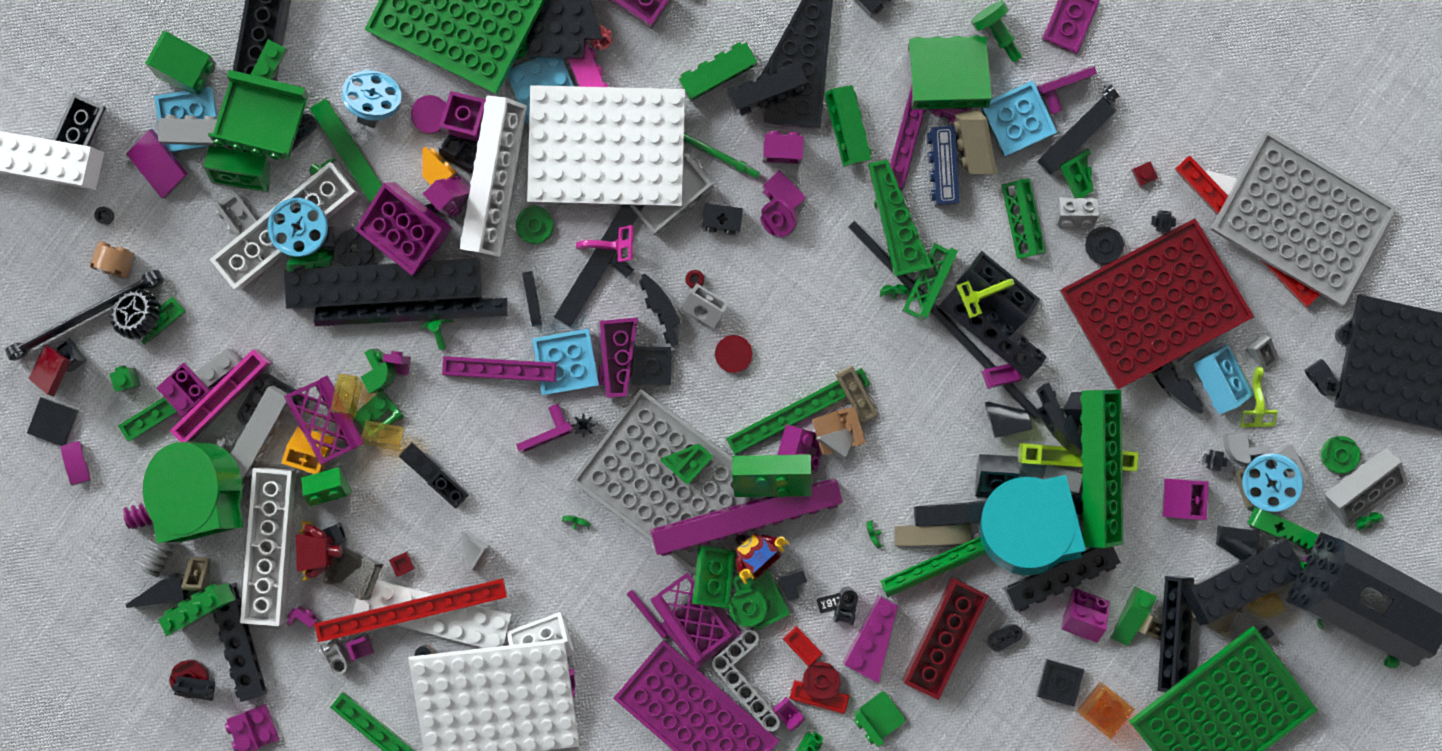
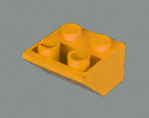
M425 146L422 149V177L430 185L439 179H447L449 177L452 179L455 177L456 171L447 162L444 164L441 162L443 157L433 148L429 150Z
M297 426L287 444L281 463L313 474L323 472L327 462L320 465L300 426ZM312 430V438L320 441L322 433ZM325 435L323 442L333 445L334 437ZM321 446V455L323 458L328 457L331 449Z

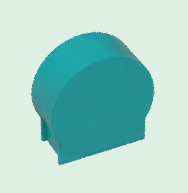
M1066 475L1044 480L1035 477L1011 479L997 487L988 497L980 520V539L989 558L1000 568L1018 575H1036L1048 571L1060 562L1082 558L1081 553L1086 551Z

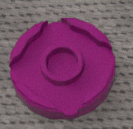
M425 95L417 99L411 109V120L415 127L427 134L440 132L439 125L446 103L434 95Z
M775 199L769 201L762 208L761 223L769 234L785 237L796 229L798 223L797 214L789 203Z

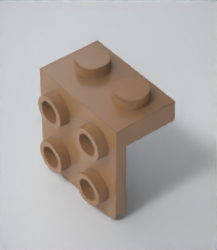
M855 406L813 419L817 437L848 429L849 432H852L854 439L851 447L866 443ZM819 442L820 449L823 455L834 453L828 447Z

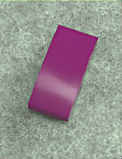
M77 441L60 446L71 486L91 481L88 463L84 458L82 443Z

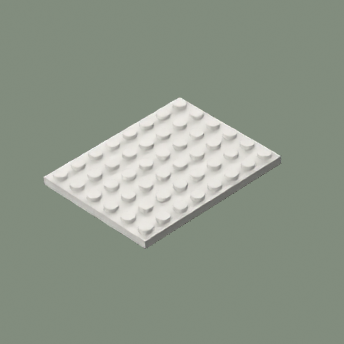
M530 85L527 202L682 206L685 89Z
M565 639L409 657L408 661L424 751H545L579 747Z

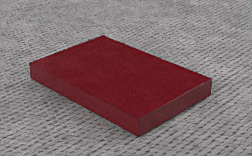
M44 344L29 376V380L47 395L54 397L70 361L51 346Z

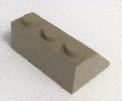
M978 109L956 114L954 128L956 133H959L960 139L957 140V145L963 154V157L960 158L963 169H966L969 174H997L987 118Z

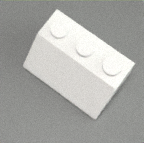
M561 612L507 632L509 645L565 639L567 657L574 655L571 638Z

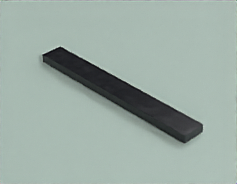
M630 205L621 206L602 237V241H616L619 239V228L633 226L638 215ZM635 205V207L641 212L644 205ZM629 229L623 231V240L627 236ZM599 248L594 250L554 318L569 327L572 326L616 254V250Z

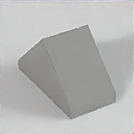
M1260 336L1245 348L1256 363L1263 367L1264 371L1279 360L1269 336Z

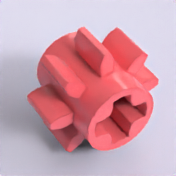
M602 25L600 29L604 40L590 41L593 48L596 47L599 51L609 48L613 41L610 37L612 32L608 28L605 29Z

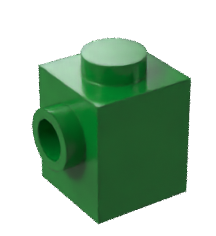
M124 365L115 368V372L109 373L115 392H124L140 387L135 368H127Z

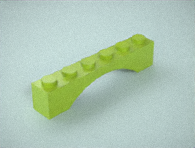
M1019 443L1018 462L1083 467L1081 455L1076 457L1063 446ZM1122 451L1123 471H1137L1139 452Z

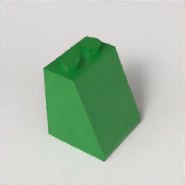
M163 30L145 64L159 80L198 96L204 90L209 75L214 72L216 62L209 54Z

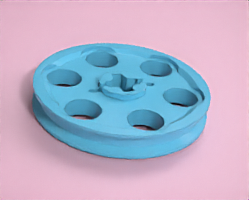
M370 70L359 71L350 75L344 82L342 100L346 108L360 118L383 120L394 115L399 109L401 90L398 84L386 74ZM372 79H377V80H379L381 83L375 84V83L371 82V80H372ZM353 82H360L362 86H355ZM391 90L395 95H388L385 91ZM354 95V96H356L358 99H357V100H351V99L348 98V96ZM387 104V105H389L391 108H390V109H384V108H382L381 105ZM370 107L372 111L366 112L362 108Z
M290 198L284 200L270 214L268 220L270 240L278 250L287 255L295 257L310 255L322 246L327 237L328 223L324 212L318 205L307 199ZM297 202L301 205V210L298 213H293L291 206ZM311 211L318 212L319 218L317 221L312 222L309 220V213ZM278 214L285 216L283 224L278 225L275 222V217ZM300 222L302 230L295 232L296 229L293 226ZM314 230H318L321 234L320 239L317 241H313L310 237L311 232ZM280 233H284L287 236V240L283 244L277 242V236ZM298 241H302L305 245L302 252H297L294 248L295 243Z
M1264 454L1255 458L1248 465L1243 475L1242 485L1246 497L1252 504L1265 511L1278 512L1290 508L1297 502L1303 490V476L1299 467L1288 457L1280 454ZM1269 459L1275 460L1277 467L1274 469L1269 468L1266 461ZM1288 468L1293 469L1295 476L1293 478L1286 477L1284 470ZM1258 469L1260 477L1253 478L1250 475V470ZM1269 478L1273 481L1277 480L1276 487L1268 484ZM1253 487L1259 488L1261 495L1258 497L1253 496L1251 489ZM1288 487L1294 488L1296 495L1293 497L1287 496L1285 489ZM1270 497L1278 498L1279 505H1270L1268 499Z

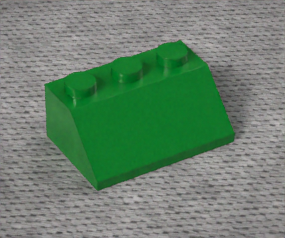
M209 146L203 167L211 183L268 193L270 162L265 154L258 156L246 151L230 150L221 146Z

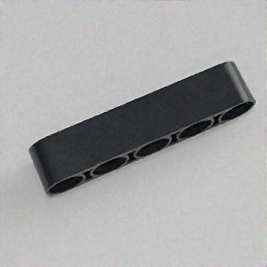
M1103 96L1037 163L1051 175L1117 109Z

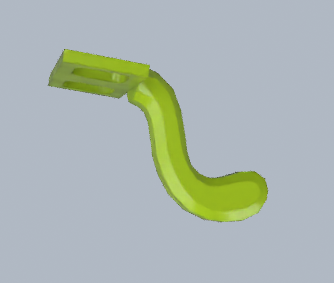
M1008 279L976 292L972 290L969 281L957 285L969 317L972 318L982 314L978 304L982 298L1012 287L1015 283L1013 279ZM963 285H966L969 296L965 295L962 289ZM970 303L974 304L977 311L976 314L972 313Z
M1256 367L1253 372L1252 384L1256 407L1253 411L1242 412L1240 428L1275 427L1278 411L1265 408L1261 385L1264 375L1263 367ZM1274 414L1272 422L1263 423L1264 415ZM1246 415H1255L1253 423H1243L1244 417Z

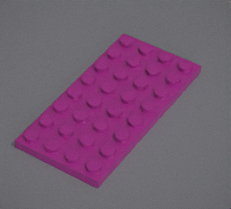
M664 639L613 697L615 701L673 751H771L780 741Z

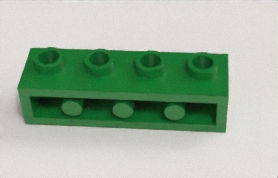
M741 42L736 43L729 52L725 53L722 51L715 55V59L709 63L704 61L697 66L698 69L692 72L688 70L680 75L679 83L682 89H685V94L690 102L757 66V60L747 42L743 44Z
M853 85L833 88L825 92L824 95L843 167L863 164L871 160V149L867 143L866 130L863 127L862 114L858 107L857 94L854 91Z
M216 583L209 585L205 588L206 591L204 593L200 591L192 595V600H184L177 604L178 608L175 609L173 607L164 612L165 615L158 619L166 637L183 631L235 601L228 583L218 586Z

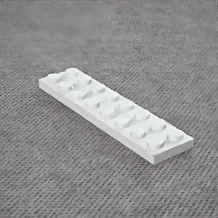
M362 576L353 614L434 594ZM474 605L394 625L482 648L504 646L512 614Z

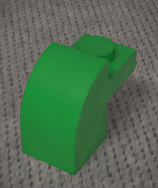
M369 349L364 353L372 370L361 376V379L368 393L374 394L391 385L395 378L396 368L394 363L383 361L384 354L379 349Z

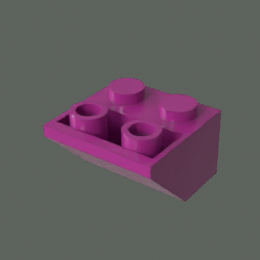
M185 362L156 388L182 417L210 392V389Z
M786 424L777 455H811V471L817 472L822 452L819 442L816 440V432Z
M1164 478L1162 516L1207 520L1209 481Z
M1074 588L1063 615L1061 630L1098 643L1107 630L1110 601Z

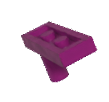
M1095 66L1088 67L1036 87L1039 93H1045L1051 114L1062 111L1056 89L1097 74Z
M559 404L548 407L556 428L516 444L520 453L527 452L575 432L570 422L566 423Z

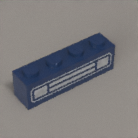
M954 126L932 127L930 132L927 133V144L931 146V152H928V163H932V171H929V181L933 182V190H930V199L934 201V206L957 205L960 201Z

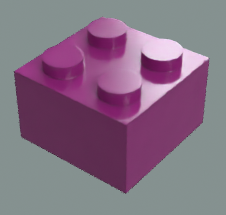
M450 91L439 125L442 132L447 135L478 142L486 99Z
M769 131V134L764 136L762 162L801 164L804 136H799L800 133L788 132V135H780L779 131Z

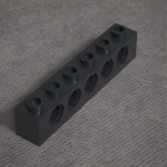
M956 285L946 295L939 307L1020 374L1029 379L1042 366L1047 356L1039 348L1031 344L1026 337L1014 330L1010 324L1003 321L997 313L985 306L981 300L978 304L982 314L970 318L966 307L963 306L964 302ZM962 287L965 295L969 296L968 289ZM970 303L972 313L976 314L977 311L974 304Z
M1091 547L1081 553L1082 558L1060 562L1048 571L1027 576L1003 587L1012 608L1015 611H1024L1034 602L1038 604L1046 601L1049 595L1053 594L1056 596L1063 593L1064 589L1069 586L1073 588L1081 585V581L1088 578L1091 580L1098 577L1099 573L1104 570L1106 572L1117 568L1116 565L1121 563L1114 547ZM1100 556L1101 563L1098 566H1094V558ZM1079 564L1084 566L1081 574L1076 573V567ZM1065 572L1067 575L1066 580L1059 582V574ZM1044 580L1049 581V587L1046 590L1041 589V583ZM1031 588V596L1024 598V590Z
M1165 576L1157 689L1160 692L1166 693L1188 676L1192 609L1182 590L1194 585L1193 577Z
M235 582L228 584L235 601L229 603V610H225L222 607L213 613L215 623L219 625V639L224 643V656L229 661L231 667L229 669L230 677L235 681V695L240 699V702L261 697L268 692L248 624L240 623L242 601ZM229 619L234 621V629L228 626L227 622ZM233 638L239 639V647L234 646ZM239 656L245 659L244 666L239 664ZM244 675H248L250 677V684L244 682Z

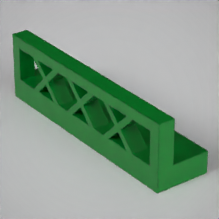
M1030 178L1001 184L1017 259L1046 253ZM1015 185L1016 195L1013 198L1009 194L1008 187ZM1015 204L1020 207L1018 216L1013 213ZM1019 223H1021L1024 226V232L1022 235L1019 234L1017 231V226ZM1023 241L1028 244L1029 252L1022 254L1021 250Z
M936 243L933 244L928 257L932 262L931 265L934 267L936 275L934 278L928 279L925 273L926 269L920 271L902 309L904 313L920 321L927 319L958 250L952 247L947 250ZM935 250L945 254L942 261L935 262L933 256ZM926 283L928 292L920 296L917 288L919 285ZM918 300L920 305L918 313L908 309L912 301Z

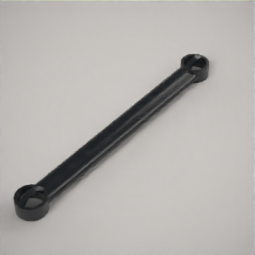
M149 271L142 276V280L23 343H14L5 349L8 359L11 361L22 359L28 354L27 351L114 306V302H118L120 300L119 297H123L124 293L129 294L131 289L136 291L138 288L144 290L145 288L159 286L164 281L160 271Z

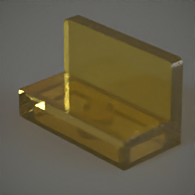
M338 373L331 412L347 414L350 418H355L362 388V381L358 376Z
M366 420L362 441L365 445L401 451V442L405 429Z

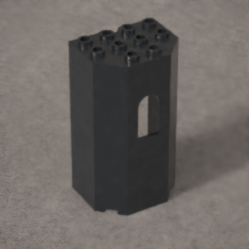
M1320 532L1319 536L1315 539L1310 554L1306 557L1307 567L1304 571L1298 573L1297 579L1288 593L1286 602L1412 667L1421 664L1420 661L1424 658L1430 659L1435 656L1442 643V594L1348 542ZM1371 587L1393 599L1385 616L1361 604L1360 593L1363 589Z

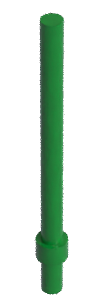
M684 133L685 142L735 167L736 171L740 173L744 172L756 179L758 178L760 172L747 166L746 162L738 161Z

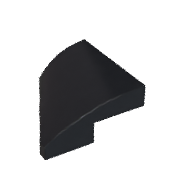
M448 135L439 147V154L450 163L473 173L478 142Z
M984 402L994 438L1032 429L1026 410Z
M1218 525L1216 545L1228 551L1234 557L1243 560L1257 553L1260 531Z

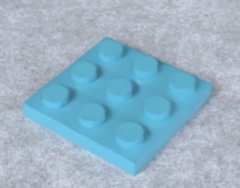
M536 58L511 68L507 75L517 101L527 105L525 116L527 125H529L530 85L573 86L563 58Z
M1033 80L991 99L989 108H981L1003 157L1057 133Z
M212 87L204 88L198 96L188 91L154 96L158 119L165 118V115H175L177 119H185V116L188 115L197 116V119H204V116L217 117L216 120L218 119ZM165 144L171 153L213 146Z
M589 329L532 338L536 362L557 363L556 382L540 381L542 395L599 385Z

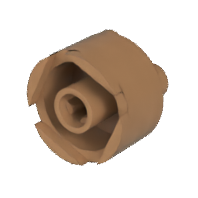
M99 241L95 247L89 267L94 270L101 269L103 273L115 277L128 279L135 259V253L119 246L116 249L108 243Z

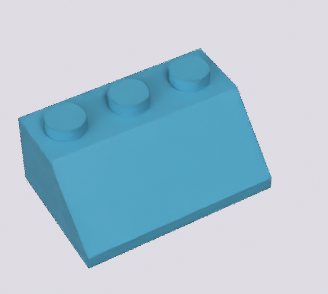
M1228 344L1202 356L1193 363L1195 372L1199 375L1203 387L1208 392L1212 405L1218 414L1239 407L1254 395Z

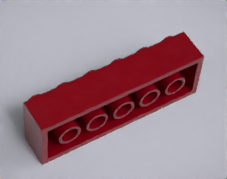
M951 576L901 679L904 684L937 700L940 699L989 597L988 594Z

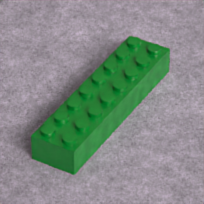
M1082 390L1080 397L1082 405V415L1080 418L1082 424L1081 462L1083 463V473L1081 475L1083 483V493L1081 496L1083 502L1082 538L1085 547L1108 548L1123 545L1121 390Z

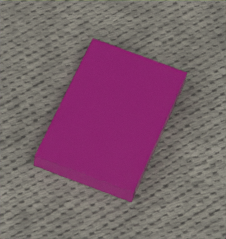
M1058 0L1041 40L1077 54L1100 0Z
M153 129L148 130L126 153L161 199L166 198L188 175L167 146L158 142V135Z

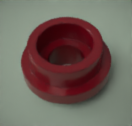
M691 270L687 273L685 281L690 288L693 289L696 283L691 281L693 276L699 278L697 284L700 286L704 284V275L701 271Z

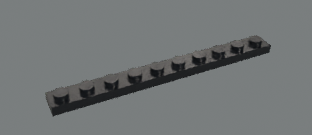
M508 298L322 307L315 310L314 324L316 327L507 316Z

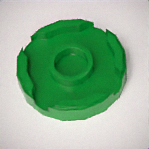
M531 206L523 209L518 214L516 230L519 237L525 242L541 244L551 237L554 230V221L546 209L539 206Z
M1335 436L1329 438L1324 443L1321 449V460L1329 471L1345 474L1357 467L1361 452L1353 439L1347 436Z
M751 588L741 589L730 600V615L739 625L744 627L756 626L766 616L767 602L759 591Z

